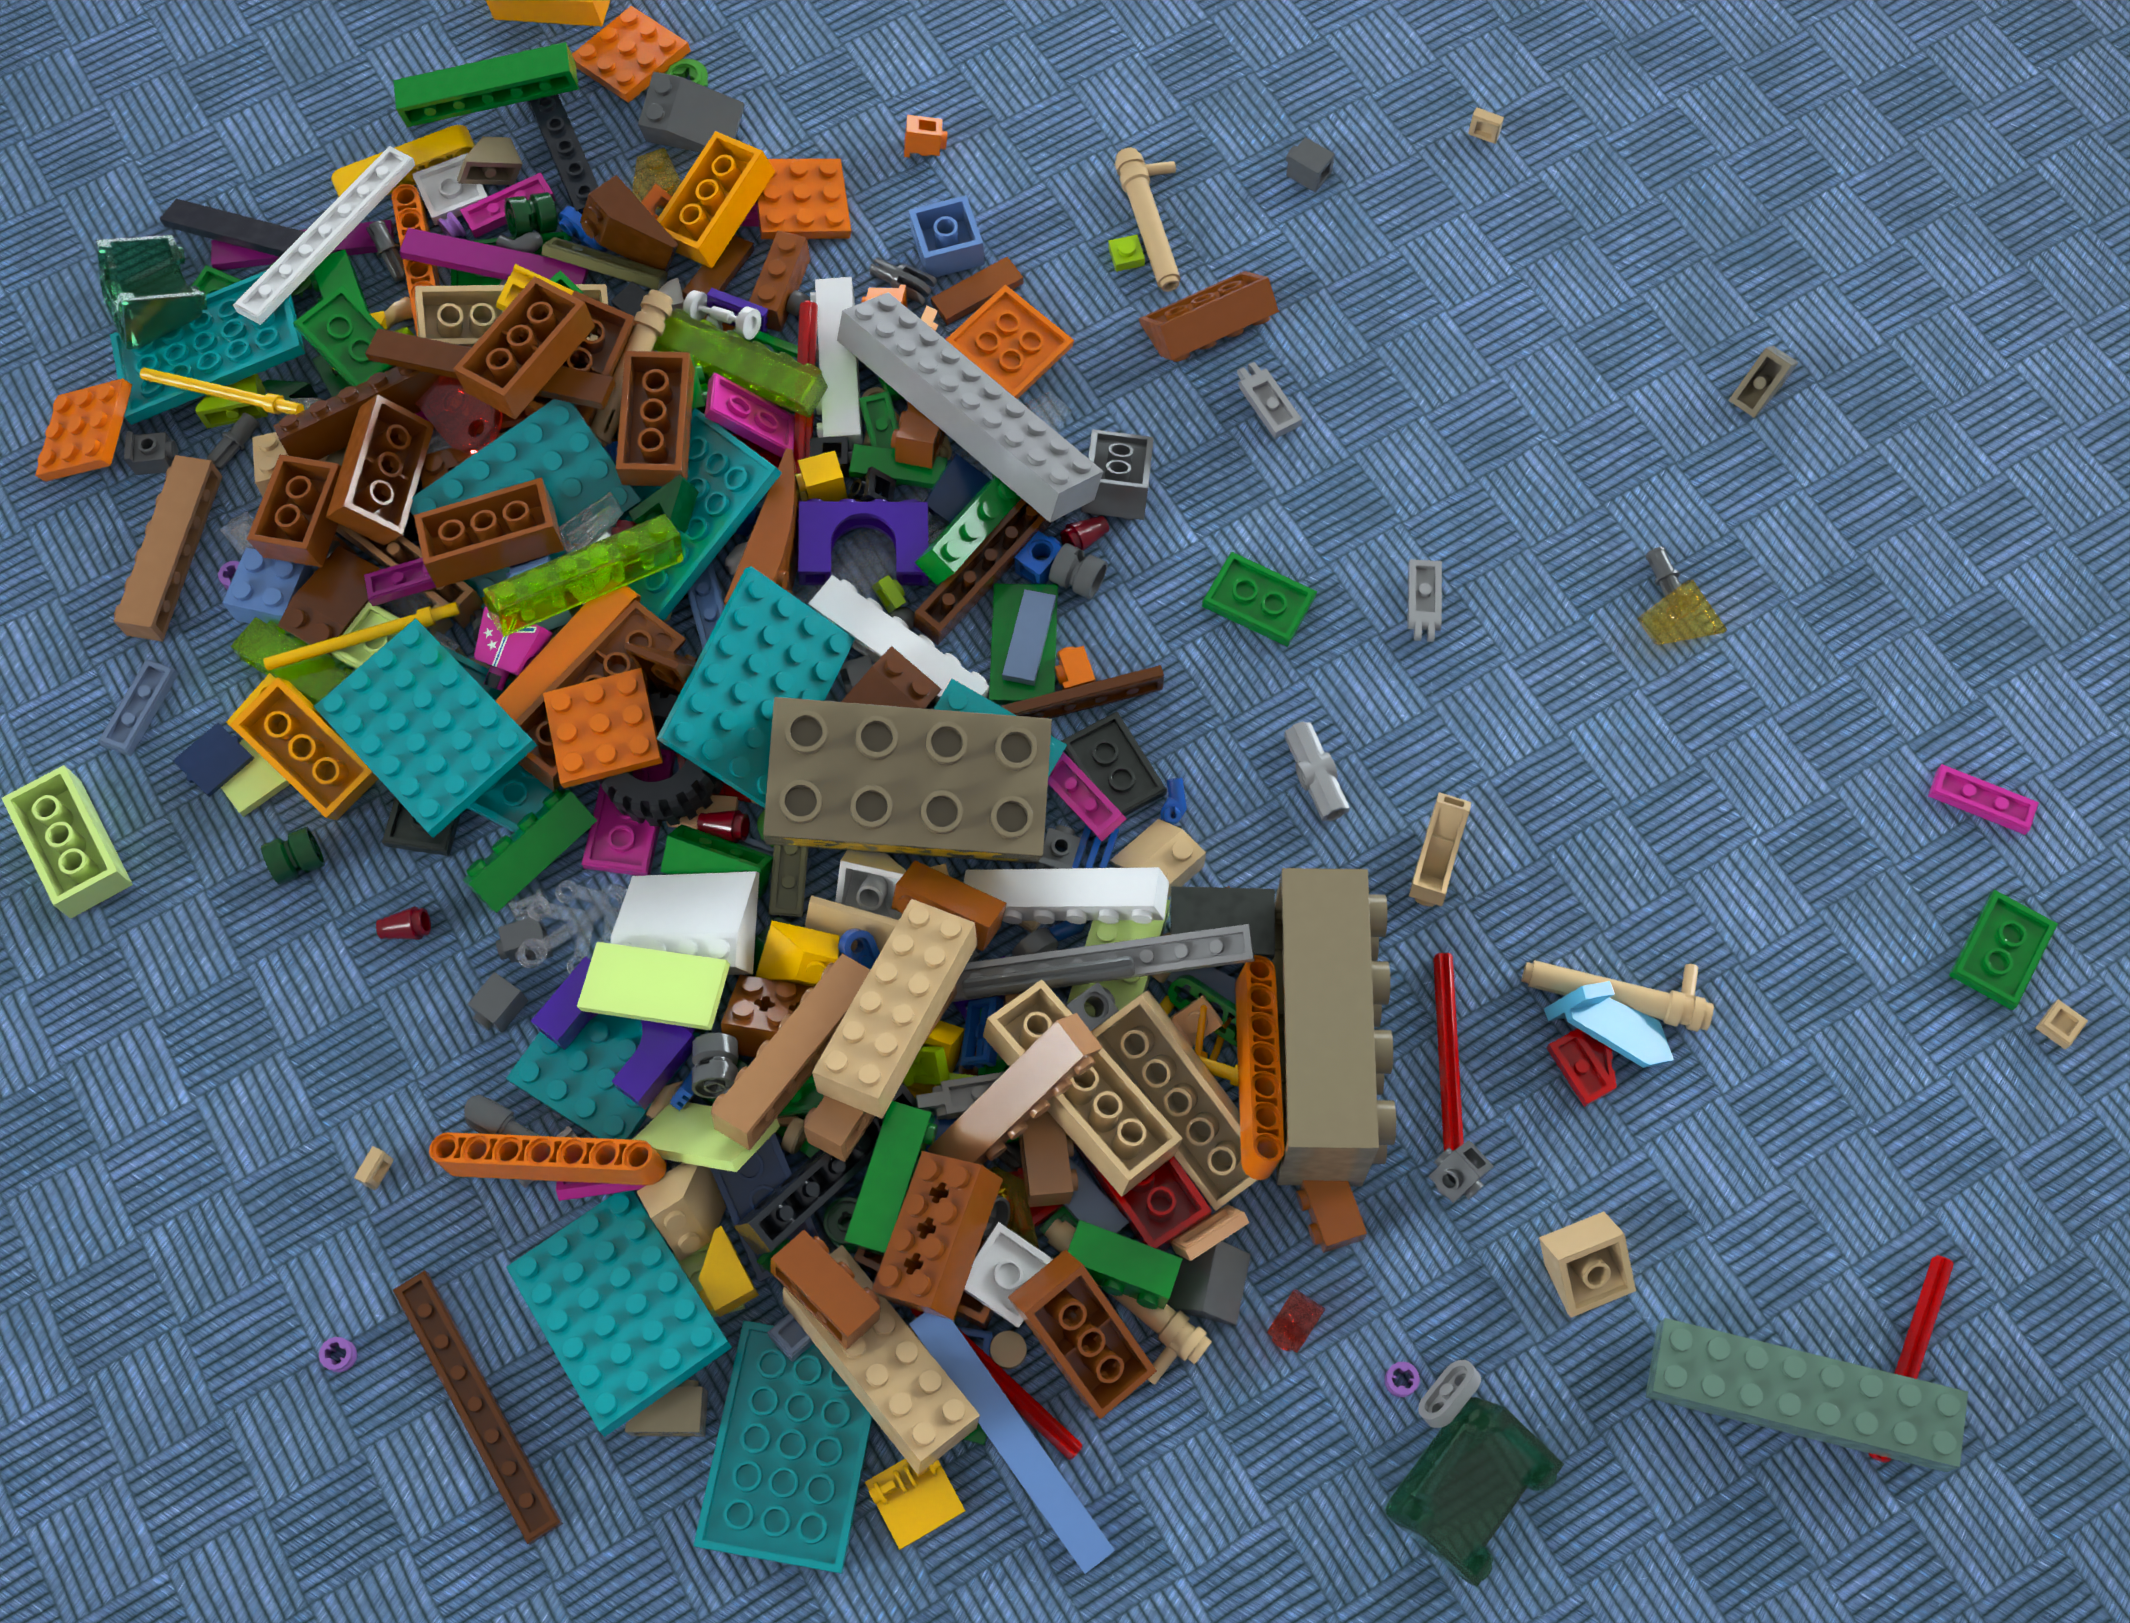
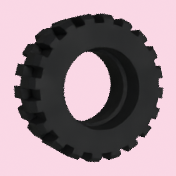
M662 692L650 694L657 736L679 696L678 694L670 693L668 698H664ZM688 759L676 774L657 782H646L636 779L633 776V771L598 780L611 802L614 803L622 814L629 815L633 821L638 823H644L646 819L650 826L658 827L662 825V821H667L672 826L680 824V818L685 816L689 820L698 816L696 810L700 807L707 809L713 803L710 798L712 794L719 795L723 788L720 779Z

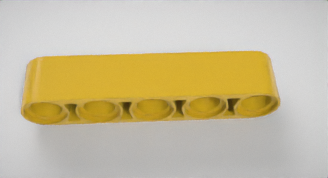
M453 125L394 147V149L412 157L415 166L387 195L392 194L393 190L399 185H416L412 176L413 173L469 153L475 146L469 130L463 125ZM383 152L337 169L332 174L331 180L338 197Z

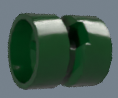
M550 193L531 194L528 200L524 196L505 199V217L512 237L517 238L525 233L533 232V230L539 234L556 232L558 226L557 212Z
M308 827L289 833L287 841L277 838L261 845V852L266 866L278 885L297 878L300 870L309 873L325 866L324 857L318 842Z
M844 1197L832 1202L826 1209L823 1217L824 1229L832 1244L836 1248L843 1245L848 1253H856L858 1250L848 1246L844 1241L858 1200L852 1197Z

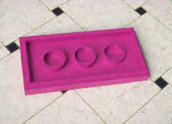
M660 749L663 763L634 770L633 776L646 782H657L671 777L676 759L675 751ZM600 784L593 813L597 822L590 827L581 865L584 869L636 876L650 875L660 827L650 826L646 819L644 823H638L633 821L629 815L622 814L614 803L611 802Z

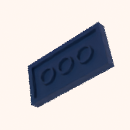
M775 1133L737 1172L710 1168L734 1225L740 1222L792 1175ZM811 1216L787 1237L790 1241L803 1230L812 1238L814 1236L819 1237ZM738 1232L758 1281L772 1276L756 1262L762 1254L756 1255Z

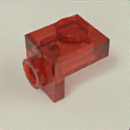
M1294 1289L1267 1330V1333L1272 1336V1341L1285 1351L1293 1350L1298 1353L1322 1316L1325 1308L1297 1289Z

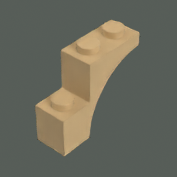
M1438 793L1409 893V897L1415 898V901L1421 905L1433 907L1434 905L1443 906L1459 844L1470 812V801Z

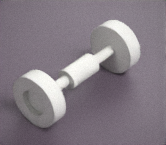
M691 291L683 303V315L686 320L699 323L705 318L706 314H710L711 318L731 324L736 322L735 330L737 335L748 340L753 339L757 335L761 326V314L757 309L744 307L738 316H734L732 311L716 306L712 308L707 307V295L700 291Z

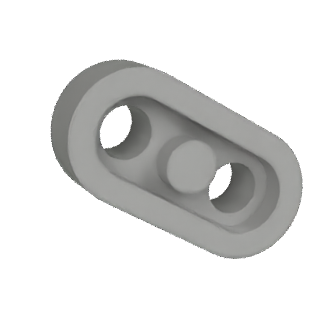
M1458 1360L1451 1363L1421 1399L1418 1411L1430 1427L1441 1428L1450 1424L1478 1389L1481 1383V1376L1472 1363L1467 1360Z

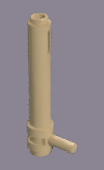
M1132 147L1122 149L1117 153L1114 164L1117 174L1120 176L1119 180L1122 189L1128 195L1158 287L1166 292L1173 291L1179 286L1181 278L1149 186V176L1175 173V162L1145 164L1142 154L1137 149Z
M650 290L648 295L643 297L640 304L642 309L634 317V328L612 376L616 383L605 409H598L590 428L604 447L612 443L619 427L625 351H652L657 337H661L666 327L665 319H669L673 311L671 306L673 303L672 298L658 290Z
M1536 960L1533 963L1526 962L1522 975V982L1528 983V987L1563 996L1584 985L1610 981L1615 994L1609 998L1650 1017L1661 1019L1664 1024L1675 1027L1678 1024L1686 1025L1687 1030L1698 1032L1699 1029L1708 1030L1714 1010L1712 1003L1706 1002L1705 998L1695 996L1698 966L1695 964L1685 965L1681 992L1672 990L1670 993Z
M1057 1218L1048 1228L1045 1236L1049 1239L1048 1243L1058 1252L1062 1253L1064 1250L1068 1251L1076 1228L1066 1220L1062 1222ZM1124 1294L1122 1296L1111 1295L1158 1334V1340L1166 1345L1165 1349L1153 1363L1157 1372L1148 1378L1154 1385L1177 1356L1184 1361L1188 1359L1195 1365L1212 1343L1206 1337L1207 1332L1200 1326L1195 1328L1189 1323L1190 1318L1181 1310L1176 1312L1168 1304H1166L1164 1309L1159 1307L1157 1309H1148L1139 1305L1136 1302L1137 1299Z

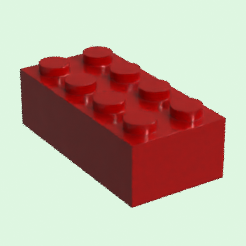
M1073 1141V1145L1111 1201L1129 1221L1128 1226L1140 1243L1164 1251L1171 1246L1170 1242L1211 1216V1208L1175 1156L1121 1197Z

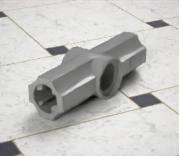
M1303 721L1294 724L1285 731L1284 737L1295 759V768L1299 782L1305 791H1309L1321 820L1329 822L1336 820L1349 812L1350 807L1337 781L1338 774L1331 755L1328 752H1324L1311 722L1306 723Z

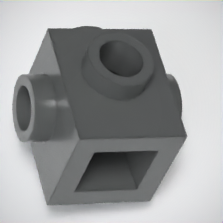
M1468 1140L1454 1151L1450 1148L1444 1151L1434 1161L1438 1167L1429 1175V1178L1435 1183L1437 1190L1454 1203L1464 1195L1469 1200L1484 1187L1480 1180L1494 1166Z

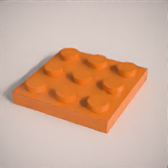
M630 6L572 53L578 70L629 103L650 85L653 72L665 73L672 64L680 61L691 50L687 41L633 6Z
M768 159L775 173L756 200L761 239H774L777 231L803 236L807 239H848L851 237V225L841 159Z
M1006 284L945 339L1016 399L1024 394L1073 347L1074 340Z
M122 378L57 395L53 403L50 424L45 431L46 438L42 452L38 457V467L35 476L46 482L111 466L132 384Z
M642 668L543 693L559 780L563 788L663 763L659 741L656 739L657 731L645 674Z

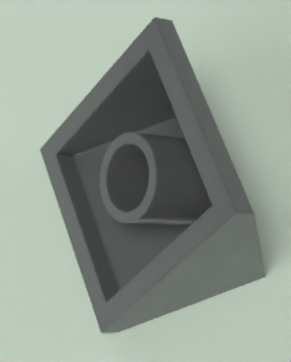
M1223 1241L1192 1261L1177 1254V1257L1182 1258V1262L1167 1304L1176 1312L1181 1310L1186 1315L1236 1326L1251 1254Z

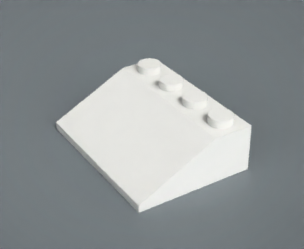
M759 872L632 876L611 935V944L723 959L730 963L727 975L753 974Z

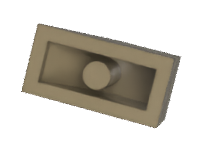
M483 136L464 158L457 177L458 183L514 185L521 169L522 161L511 138Z
M1775 346L1766 347L1728 401L1755 418L1780 390L1799 362Z
M685 1380L628 1421L625 1425V1432L631 1436L705 1437L708 1391L704 1387H698L699 1381Z

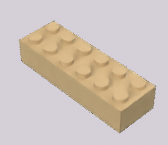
M575 284L584 295L608 305L606 284ZM505 285L415 286L418 337L472 348L503 313L502 310L496 308V302ZM593 334L591 338L587 337V340L590 341L598 339V336Z
M910 900L812 1071L818 1093L881 1119L883 1118L977 946L975 922L917 900Z
M1041 979L988 1017L983 1037L1010 1067L1056 1020L1072 1015V1013ZM1102 1048L1093 1057L1095 1064L1089 1070L1079 1076L1076 1074L1070 1079L1073 1085L1065 1093L1058 1097L1053 1096L1048 1101L1051 1106L1047 1111L1122 1197L1176 1154L1183 1138Z
M1149 990L1139 995L1091 1032L1103 1049L1183 1138L1174 1156L1215 1211L1257 1181L1249 1177L1242 1168L1240 1113L1238 1108Z
M843 1245L829 1254L837 1263L842 1261L852 1270L855 1276L854 1280L863 1289L868 1287L872 1290L874 1283ZM783 1287L784 1306L918 1475L977 1428L980 1414L885 1298L877 1295L881 1303L880 1320L846 1350Z

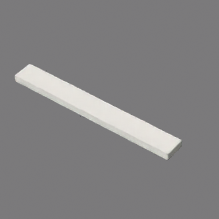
M389 146L233 304L236 312L261 325L415 166L414 159Z

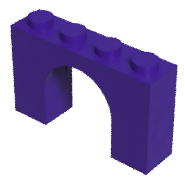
M821 499L799 501L798 573L800 585H824L832 576V551L836 541L844 533L852 529L872 528L885 534L894 545L896 552V580L900 585L928 586L929 577L914 563L928 548V502H920L916 499H907L903 502H888L885 499H875L871 502H857L853 499H842L839 502L823 501Z
M586 956L531 1020L539 1032L563 1050H566L587 1023L598 1015V1013L581 1011L577 1007L591 962ZM641 1020V1042L635 1053L613 1078L612 1083L621 1093L646 1110L692 1053L693 1041L695 1039L692 1034L695 1031L694 1028Z

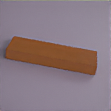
M1007 256L931 297V304L938 310V314L946 325H949L980 308L1005 284L1012 290L1024 284V278Z

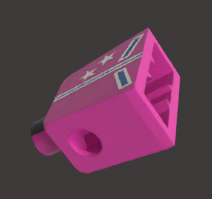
M485 607L474 653L475 660L490 666L484 685L503 691L509 673L519 676L549 643L553 633L536 624Z

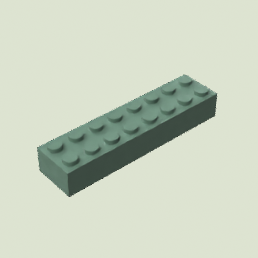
M1664 1318L1656 1327L1645 1398L1949 1472L1959 1468L1961 1463L1968 1391Z

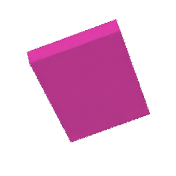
M713 373L708 381L706 418L781 458L786 448L793 450L795 416L723 376Z

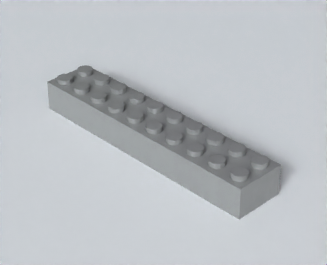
M889 292L842 310L837 341L1045 519L1052 522L1095 500L1103 470Z

